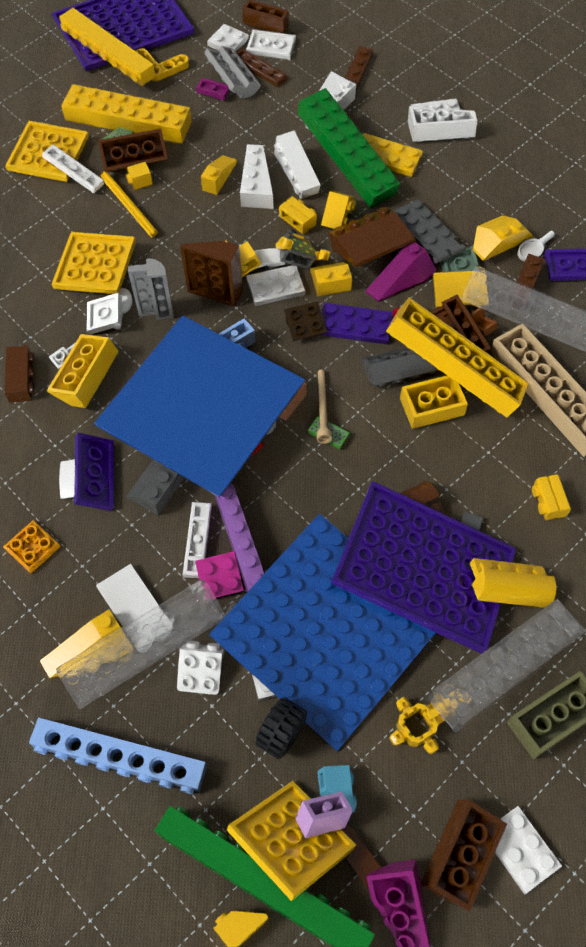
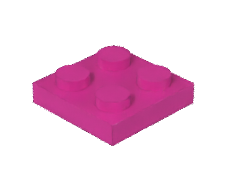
M234 551L195 561L204 600L244 591Z

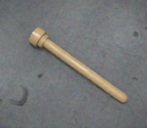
M320 369L318 371L320 428L317 431V441L321 444H327L332 441V432L327 427L325 371Z

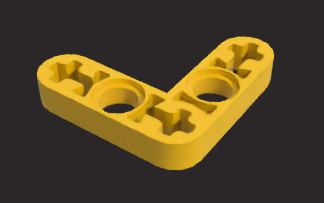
M140 48L136 50L138 54L154 64L156 77L152 81H160L189 67L188 56L184 54L177 55L158 64L146 49Z

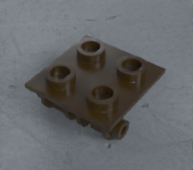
M318 301L284 309L286 324L289 326L293 341L327 333Z

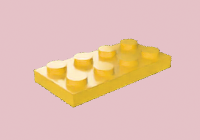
M363 133L365 139L390 171L409 177L413 176L423 155L422 150Z

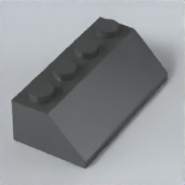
M408 347L361 358L368 381L376 387L384 386L386 382L390 381L394 383L401 382L403 378L407 377L418 378L423 373L434 374L438 372L434 365Z
M153 459L126 498L159 516L185 477Z

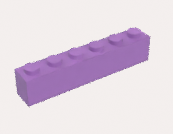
M232 483L220 498L216 495L215 498L232 550L235 552L237 565L246 591L248 592L264 575V571Z

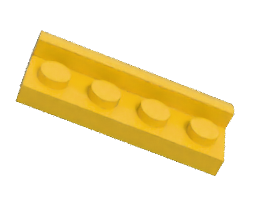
M473 558L470 562L475 576L472 586L479 601L549 608L555 599L554 576H547L543 566Z

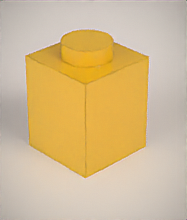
M146 162L127 167L128 174L126 178L128 184H132L134 190L153 185L151 173Z

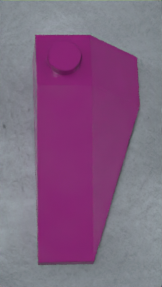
M413 242L400 251L366 289L365 293L377 302L396 295L401 290L411 289L415 284L425 283L434 273H437V270L427 251L416 242Z
M416 859L393 862L367 874L371 900L382 914L386 927H389L396 940V945L398 947H431L422 885Z

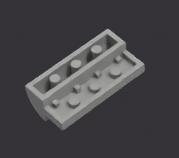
M222 45L219 51L206 48L204 54L207 56L208 61L215 67V70L220 74L222 80L226 82L232 92L237 93L241 99H245L258 91L261 86L233 48Z
M148 258L145 265L128 266V273L139 316L156 315V320L174 319L167 276L163 264L155 259Z

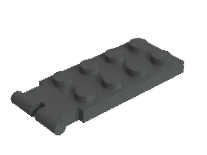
M419 199L393 210L415 237V242L433 256L435 264L449 258V254L454 256L466 250L465 245H460L456 241V236Z

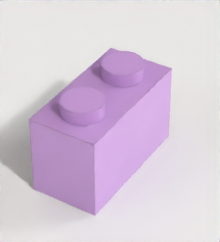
M338 792L302 801L296 821L305 838L345 828L353 809L343 792Z

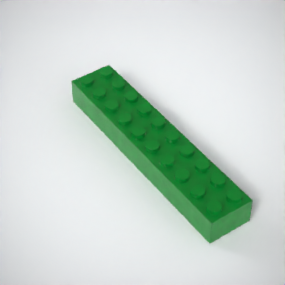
M177 805L175 809L171 806L168 807L154 830L159 837L331 947H369L375 935L371 932L372 927L360 919L357 923L349 918L351 914L339 906L335 910L328 905L330 901L324 896L317 893L315 897L308 893L309 887L291 901L239 843L236 842L233 846L229 843L228 837L220 831L216 830L215 833L209 831L210 828L207 823L199 818H196L195 821L190 819L189 812Z

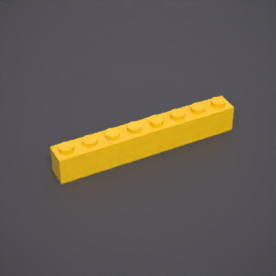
M72 8L59 16L61 28L64 32L69 33L74 39L90 48L94 53L101 56L103 60L108 61L113 67L122 71L124 75L129 76L134 82L143 86L156 77L153 63L76 9Z

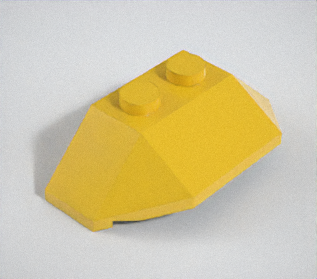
M502 215L477 226L473 251L485 261L522 244L528 239H533L534 236L516 218Z

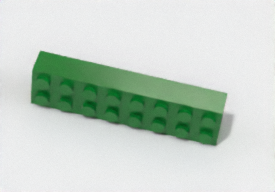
M326 88L299 101L297 114L370 209L397 194L400 182Z

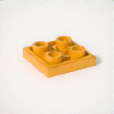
M32 520L3 547L31 574L61 546Z

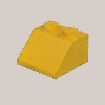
M341 262L310 268L318 297L351 291L352 276L348 264Z

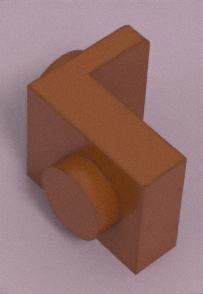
M480 307L470 314L484 337L498 328L496 321L485 317L483 308Z

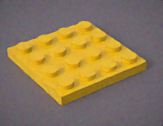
M28 121L5 167L7 171L67 182L70 176L43 158V152L54 144L77 161L89 137L88 132Z
M71 232L51 284L53 289L105 294L119 293L136 244L135 237Z
M291 781L233 821L227 828L231 836L291 901L354 851L356 844L341 829L305 838L296 821V817L302 801L309 800L310 798L294 781Z

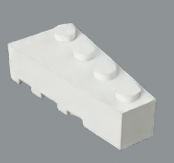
M331 71L320 90L326 88L344 110L355 100L356 84Z
M409 106L408 125L413 142L475 137L477 117L475 111L454 109L452 112L439 108L438 111L429 110V107H423L422 110L415 109V106Z
M295 131L277 136L276 144H274V155L293 185L295 193L299 195L300 199L319 194L320 183Z
M247 144L240 189L241 207L273 209V193L263 145Z

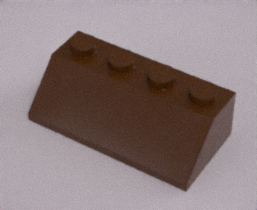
M161 128L98 140L105 172L125 169L142 162L151 164L168 160Z
M457 800L422 878V887L470 912L507 823L471 800Z

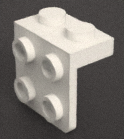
M187 641V643H184L179 653L177 689L185 692L218 694L221 664L225 655V649L217 643H208L207 645H200L197 641Z

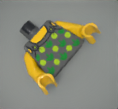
M295 229L289 230L276 243V249L280 250L281 262L309 269L315 260L324 259L328 261L330 251L324 249L315 251L309 238L299 235Z

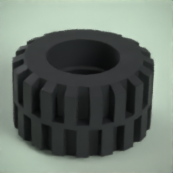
M282 697L275 703L257 733L255 745L279 760L288 752L305 723L307 711L289 699Z

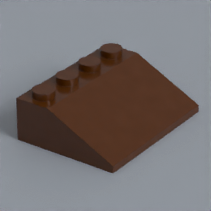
M387 207L380 208L377 212L366 214L358 220H352L344 226H338L329 232L332 250L355 267L416 241L396 212Z
M225 241L181 244L180 249L187 292L235 307L243 292L239 246Z

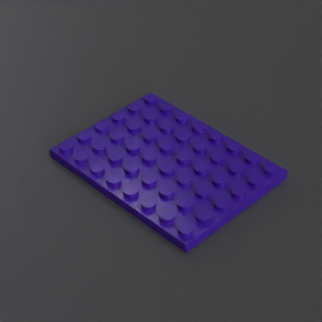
M88 0L52 12L54 21L85 71L107 65L109 62L103 60L101 56L94 53L90 48L84 46L69 33L63 31L59 16L72 8L79 11L134 51L140 48L148 50L194 33L193 26L174 0Z
M372 481L331 584L484 655L489 646L501 603L479 601L472 586L475 576L470 562L473 558L512 563L516 548Z

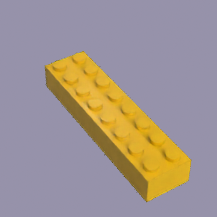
M74 84L61 105L64 118L67 121L111 130L123 128L131 130L133 133L161 128L165 141L180 144L183 143L192 123L190 107Z
M408 297L397 311L386 332L430 362L438 370L451 377L452 380L465 387L469 392L479 397L483 402L493 407L498 413L505 417L512 414L521 405L529 383Z

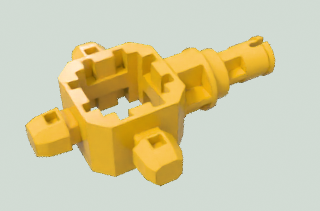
M457 691L444 701H434L428 706L417 703L413 707H410L411 703L407 698H400L396 705L398 710L403 713L400 714L398 719V730L391 734L390 741L394 746L404 743V739L412 747L424 744V749L429 754H433L439 749L435 738L432 739L437 732L438 725L447 720V716L451 714V711L465 703L464 697L460 698L461 693ZM419 713L430 726V730L415 738L414 735H411L407 726H405V720Z

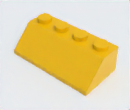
M81 334L48 387V393L71 406L87 408L119 352L109 337Z

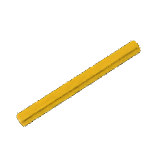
M103 171L100 178L104 180L105 184L147 234L154 238L158 231L110 174Z

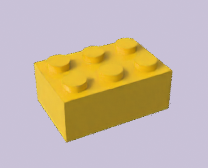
M448 375L407 385L401 389L400 400L412 429L465 415L468 403L459 383L452 380Z

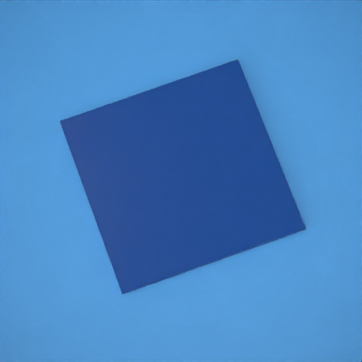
M182 315L99 416L94 425L220 498L301 388L305 379Z
M319 513L212 630L209 636L279 699L285 697L307 711L305 723L338 751L436 632L331 584L348 537Z

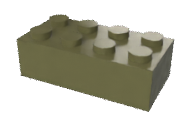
M581 671L511 716L507 721V724L533 760L586 724V677Z

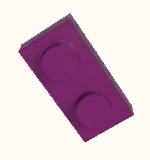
M202 78L196 87V93L225 100L230 92L227 84Z

